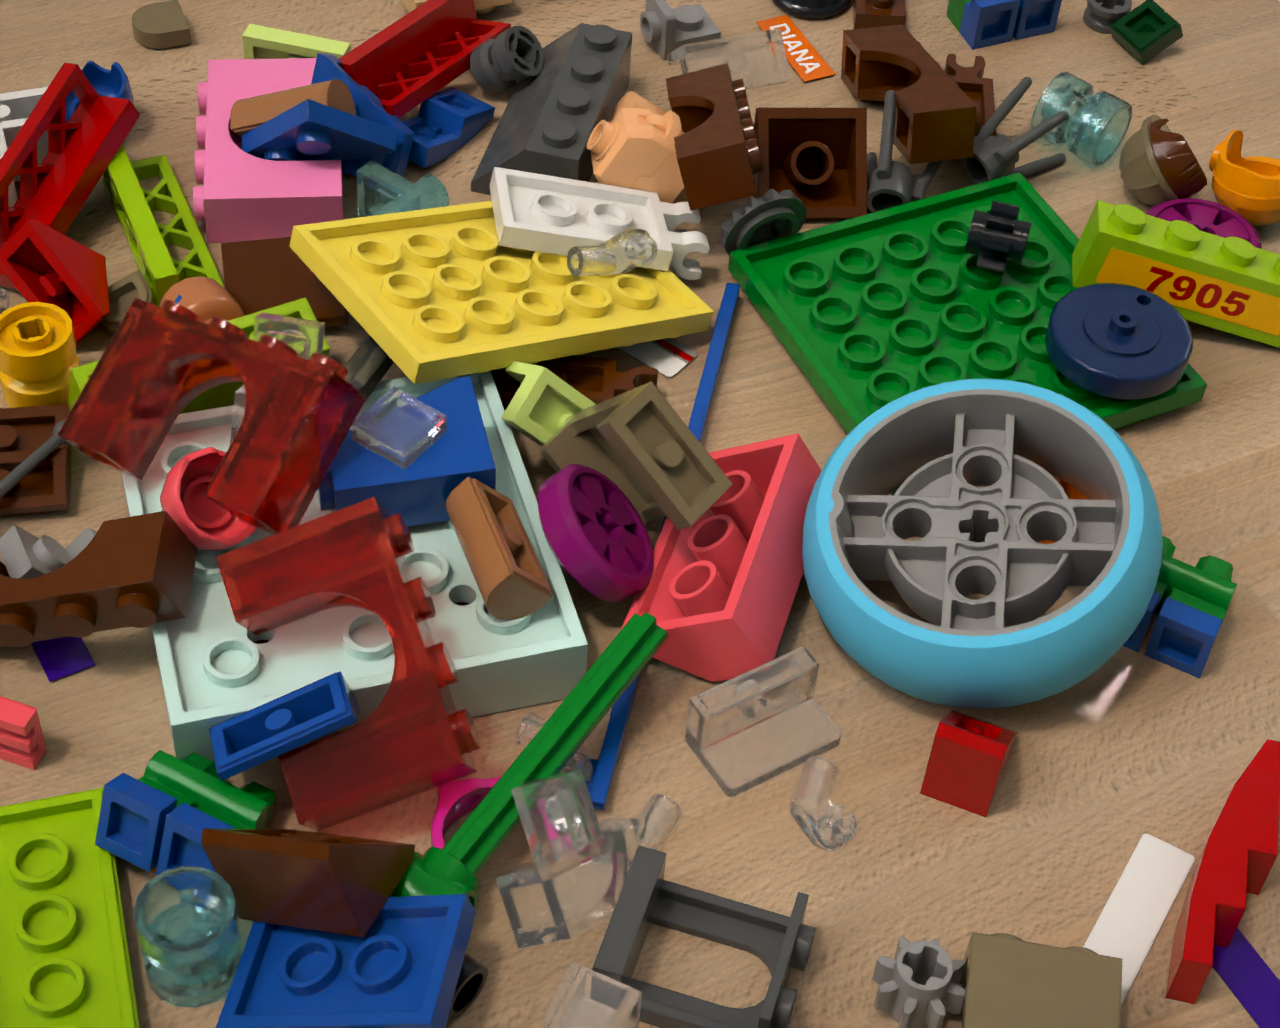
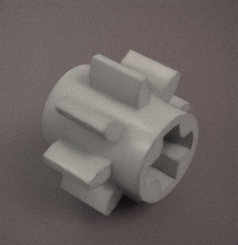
M901 937L897 944L894 959L887 956H878L872 979L881 986L878 987L874 1007L876 1010L888 1009L891 1017L899 1023V1028H941L945 1011L952 1014L961 1013L965 999V989L957 984L960 982L965 963L963 960H952L936 938L931 942L914 941L910 943L905 937Z

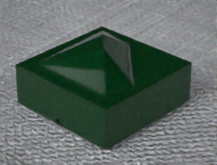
M1146 0L1110 26L1112 38L1142 65L1183 37L1181 24L1168 13H1165L1164 9L1153 0Z

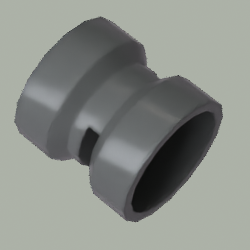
M513 26L499 34L496 39H489L479 44L470 55V67L474 78L485 91L492 94H501L516 85L517 81H526L541 72L544 65V53L540 42L529 29L523 26Z

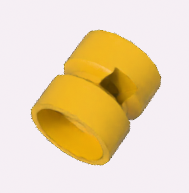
M44 302L21 303L8 308L0 314V384L5 403L9 408L68 404L71 369L80 366L76 352L72 319L65 310L54 304Z

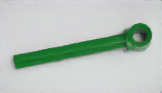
M646 612L642 616L635 613L444 848L431 847L423 855L419 852H414V860L390 897L467 894L476 911L479 902L478 892L480 890V884L476 876L668 638L667 631L657 626L655 617Z

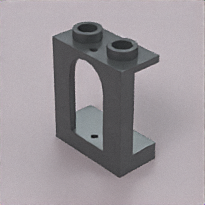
M638 845L593 965L590 1006L660 1028H788L797 990L785 985L791 968L805 971L816 932L815 927L803 924L809 895L798 892L791 917L666 881L664 880L667 853ZM651 923L744 950L759 957L768 967L772 977L765 999L755 1006L743 1009L730 1008L633 979L632 975Z

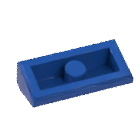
M335 672L211 727L209 732L217 774L221 781L356 722L360 713L359 705L342 672Z

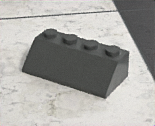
M581 23L542 48L544 53L543 68L534 77L526 81H518L471 181V191L491 195L489 185L494 167L589 182L593 174L591 153L587 149V142L595 126L601 120L608 121L613 109L627 91L630 79L632 33L615 30L607 25Z

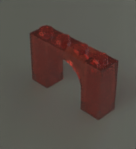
M134 298L57 435L94 461L142 480L174 421L188 403L202 392L214 386L229 382H243L246 392V406L241 426L203 495L237 520L290 542L366 400L359 391L345 380L349 371L340 363L319 353H312L309 360L298 357V353L292 347L269 335L263 334L258 342L248 339V335L239 327L218 317H213L210 323L206 324L199 321L200 318L191 310L176 302L165 300L162 306L159 307Z
M375 497L216 557L235 621L255 635L322 610L346 606L362 608L379 615L390 633L395 655L394 672L389 689L378 707L362 722L349 729L278 756L299 824L317 832L477 772L471 754L472 751L481 748L475 725L466 708L456 710L448 686L458 682L453 660L444 642L434 645L426 621L436 616L431 595L422 577L412 579L404 556L414 552L409 530L399 512L391 515Z

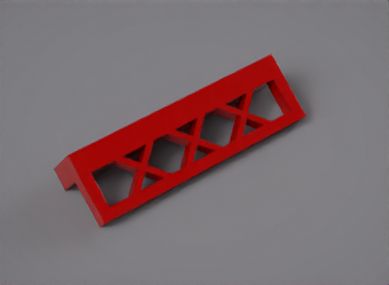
M428 0L339 58L342 62L339 66L359 86L365 85L381 100L382 107L387 113L401 118L471 68L470 55L473 49L489 39H496L503 31L511 28V24L477 19L474 0Z
M64 63L0 159V250L27 221L33 219L65 235L140 116L129 99L100 96L78 64ZM72 90L80 100V104L71 118L66 120V97ZM44 131H48V153L42 163H37V142ZM16 175H20V197L13 207H8V186ZM0 268V286L17 289Z

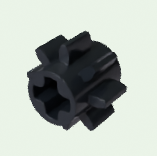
M993 200L990 213L975 210L965 252L979 255L976 265L977 269L1004 274L1006 262L1022 264L1032 223L1017 220L1020 206Z

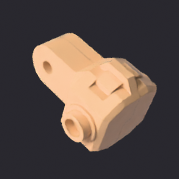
M633 91L625 94L613 109L608 121L601 120L595 126L587 142V149L591 153L593 173L598 183L658 193L660 202H688L677 161L674 137L684 134L679 115L671 110L666 112Z

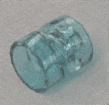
M1066 71L1053 78L1045 88L1033 112L1031 129L1061 110H1066L1069 113L1068 119L1042 136V138L1059 147L1069 143V151L1072 154L1095 166H1100L1110 159L1122 142L1130 125L1132 106L1106 91H1101L1094 95V87L1090 83Z
M180 866L163 871L146 883L136 898L133 913L149 987L161 1000L177 1007L197 1008L214 1003L229 992L243 953L238 930L239 922L236 902L231 886L218 873L204 867Z

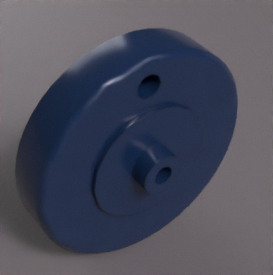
M1102 283L1075 289L1067 293L1056 303L1050 315L1045 345L1049 358L1055 367L1066 378L1085 390L1116 399H1143L1168 391L1182 379L1193 349V336L1188 323L1180 312L1159 296L1134 286Z

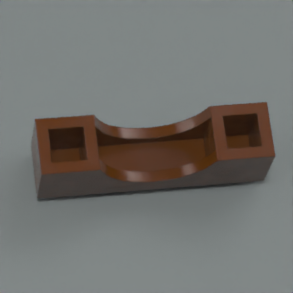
M902 24L843 30L841 79L857 99L885 102L886 92L888 90L895 91L896 114L893 144L910 164L973 157L974 136H978L981 130V115L978 106L971 101L958 84L951 79L939 63L931 57L922 47L921 43Z
M728 63L667 78L666 84L672 112L679 115L684 134L674 137L677 161L690 211L756 195L757 190L753 174L763 172L764 169L743 78L732 81Z
M166 511L104 521L90 543L74 559L57 570L42 576L25 579L11 578L6 566L0 561V647H24L37 641L68 636L77 638L87 637L94 632L125 627L145 628L157 622L186 618L198 548L187 538L186 534Z

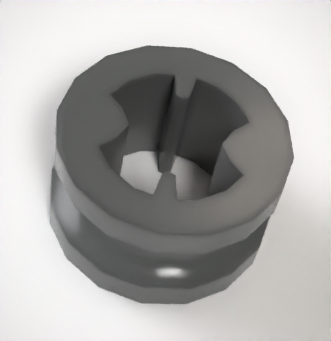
M1087 0L1083 21L1093 31L1111 34L1110 26L1131 11L1132 0Z

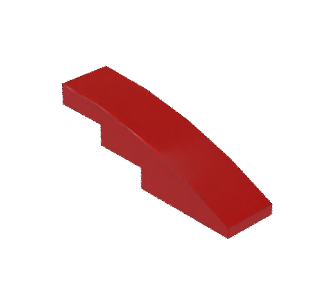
M1267 739L1235 783L1207 840L1192 875L1174 934L1165 998L1190 1004L1196 1003L1213 966L1214 945L1228 948L1246 910V892L1259 895L1277 858L1280 795L1279 741Z

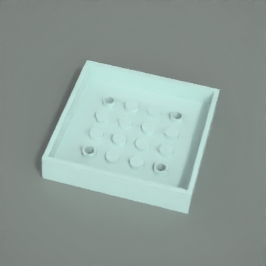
M491 371L440 379L431 383L413 384L408 377L380 381L366 402L359 408L354 407L348 402L341 407L333 399L337 390L329 389L113 425L129 517L161 512L160 495L167 473L186 455L207 447H213L240 457L257 475L263 499L261 514L258 517V528L251 536L228 549L219 551L198 549L186 618L157 622L150 626L176 758L182 760L195 752L215 763L209 732L211 727L340 671L358 702L360 713L357 721L280 756L562 700L586 674L588 643L560 564L544 536L539 518L538 503L510 424L501 419L505 410ZM471 376L496 468L495 490L512 500L551 587L553 598L534 613L522 618L503 620L492 616L487 610L450 520L338 536L333 511H320L316 491L315 471L327 470L325 442L456 378ZM466 602V603H469V604H468V605H457L456 603ZM258 640H269V642L263 644L254 643Z

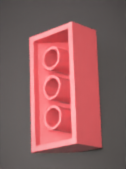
M799 433L709 452V455L733 485L691 527L678 530L668 516L666 517L653 549V571L649 584L635 594L622 626L623 628L635 613L642 616L646 612L656 618L657 626L667 631L668 638L652 658L710 682L770 673L804 572L802 560L804 519L810 495L821 473L820 467Z

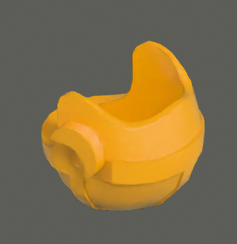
M1234 129L1229 133L1225 141H1221L1216 146L1210 158L1209 169L1213 172L1211 187L1218 204L1237 212L1249 221L1252 226L1279 223L1280 160L1262 156L1242 157L1241 147L1244 135L1242 131Z

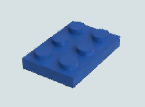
M467 894L389 897L364 938L254 921L216 1028H445L476 911Z

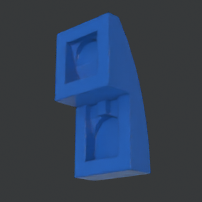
M454 87L436 92L420 104L418 117L402 121L414 133L408 160L426 168L447 158L473 139L493 118L495 107Z

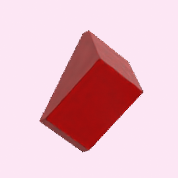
M36 219L27 221L0 250V268L28 303L44 302L54 304L67 312L72 319L76 346L110 313L105 256Z
M952 710L938 724L920 794L986 817L1017 732Z

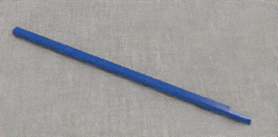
M726 284L688 428L700 443L702 442L738 304L740 284ZM665 516V517L663 518L661 530H662V527H663V525H664V522H665L667 516ZM641 672L611 709L610 720L599 760L589 759L577 803L579 806L600 810L605 808Z

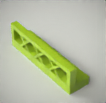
M122 144L101 176L102 182L138 270L140 269L155 294L158 307L163 295L171 286L185 278L196 276L211 278L224 287L166 154L130 162ZM158 176L161 179L152 191L141 188L138 182ZM155 210L175 215V217L166 226L157 223L152 213ZM172 244L191 251L183 261L171 258L167 248Z

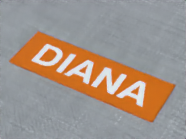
M788 15L756 22L804 82L836 75Z

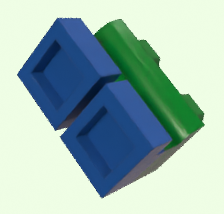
M949 0L946 16L972 50L1010 42L1012 37L1015 40L1055 32L1062 0Z
M1162 536V561L1152 598L1140 623L1123 646L1139 652L1158 615L1145 656L1200 679L1237 586L1236 583L1231 582L1233 567L1231 563L1211 555L1200 557L1196 567L1174 559L1173 555L1176 547L1169 538Z
M159 750L150 759L143 777L137 780L122 773L104 785L95 845L148 872L157 867L156 876L212 903L225 890L201 844L203 828L266 829L272 821L276 795L273 790L255 781L245 784L240 788L221 781L217 774L215 763L195 752L180 760Z

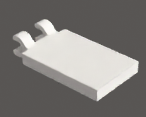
M494 167L489 187L499 246L668 271L671 264L676 273L684 279L696 280L701 278L702 271L699 261L684 257L691 252L708 254L710 246L707 236L698 231L676 229L683 222L700 223L701 216L699 210L690 211L688 202H660L658 193Z

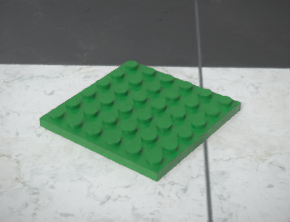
M1020 172L730 252L728 270L847 434L868 416L906 394L940 383L965 379L1010 380L1048 389L1089 409L1103 419L1112 429L1200 402L1207 387V383L1188 363L1182 379L1168 391L1143 399H1116L1085 390L1066 378L1055 367L1046 350L1045 336L1050 315L1056 303L1067 293L1078 289L1073 287L1072 254L1079 239ZM993 200L1020 206L1017 220L1032 223L1022 264L1006 262L1004 274L977 269L976 265L979 255L965 252L975 210L990 213ZM900 485L893 489L890 493L894 495L900 487Z

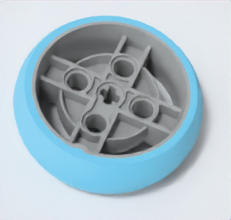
M965 379L925 387L886 404L863 420L838 444L826 461L807 504L803 525L802 560L809 593L823 623L842 649L871 675L892 688L927 702L970 709L1002 708L1038 701L1068 689L1098 670L1123 646L1143 618L1157 583L1162 561V525L1155 494L1144 469L1120 435L1103 419L1075 401L1042 387L1001 379ZM1052 475L1073 486L1087 499H1069L1062 486ZM900 485V487L894 495H887L889 492H891L893 489ZM979 485H989L987 487H977ZM911 537H920V538H921V539H919V540H914V541L905 540V539L911 538ZM1044 540L1056 541L1055 543L1051 544L1038 543L1039 541ZM860 580L892 581L904 602L919 616L935 625L914 619L897 611L874 595ZM1067 586H1088L1081 594L1063 607L1038 618L1055 604ZM972 594L987 595L982 599L974 600L966 598L967 596Z

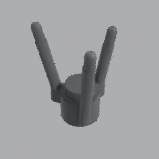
M1024 77L981 127L979 135L974 136L973 157L962 158L963 169L973 184H979L1019 172L1024 177H1027L1066 161V156L1063 153H1059L1015 168V163L1019 161V151L1066 121L1069 117V113L1066 110H1061L1014 141L1006 135H991L1031 86L1032 80L1030 77Z
M888 90L885 95L879 163L877 164V155L874 152L867 154L866 205L867 209L872 213L924 199L926 188L943 162H928L918 180L914 182L910 169L905 164L892 161L896 114L895 91Z

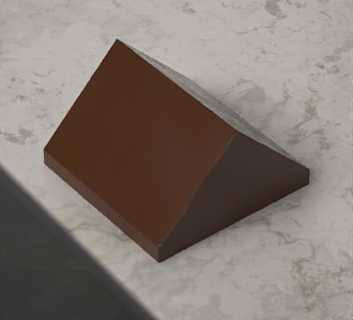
M756 108L754 129L764 171L753 174L757 194L753 195L755 199L762 197L770 189H774L778 193L791 189L805 205L807 211L806 219H851L867 214V108Z
M291 237L221 243L225 289L238 302L245 316L306 297L320 327L348 325L349 312L289 247Z
M203 828L201 841L239 919L363 938L414 860L415 850L414 844L296 829Z

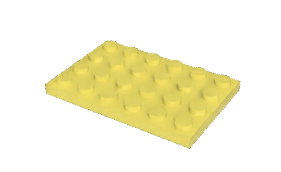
M492 201L293 226L289 245L413 384L431 383L440 379L473 373H486L490 370L509 367L513 361L535 364L539 361L572 355H584L594 351L621 346L628 347L643 342L677 338L682 335L708 331L714 313L705 302L669 269L668 271L499 246Z

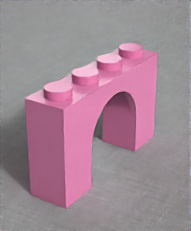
M317 58L225 59L208 61V82H198L200 115L196 116L198 149L205 150H195L196 183L203 184V186H193L195 220H205L208 243H229L291 237L293 226L344 219L341 160L275 161L262 159L243 151L242 138L230 130L231 109L237 100L310 85Z

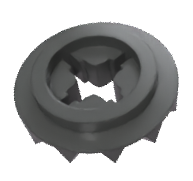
M770 189L757 199L751 196L749 203L744 207L734 208L732 210L733 218L725 221L721 226L723 236L720 242L726 253L730 256L731 251L797 234L805 222L806 207L791 189L781 191L780 193Z

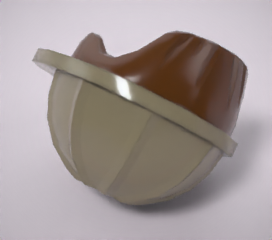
M1151 115L1142 122L1141 129L1134 133L1125 143L1119 161L1120 175L1124 181V186L1128 188L1133 197L1142 203L1152 206L1169 200L1192 198L1207 185L1205 173L1185 138L1179 133L1171 132L1166 124L1169 120L1161 119L1158 115Z

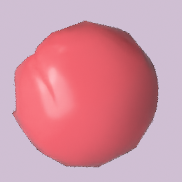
M207 447L190 453L177 462L167 473L160 495L162 511H166L186 534L187 538L199 550L219 551L231 548L251 536L258 528V517L261 514L263 499L257 475L240 457L213 447Z

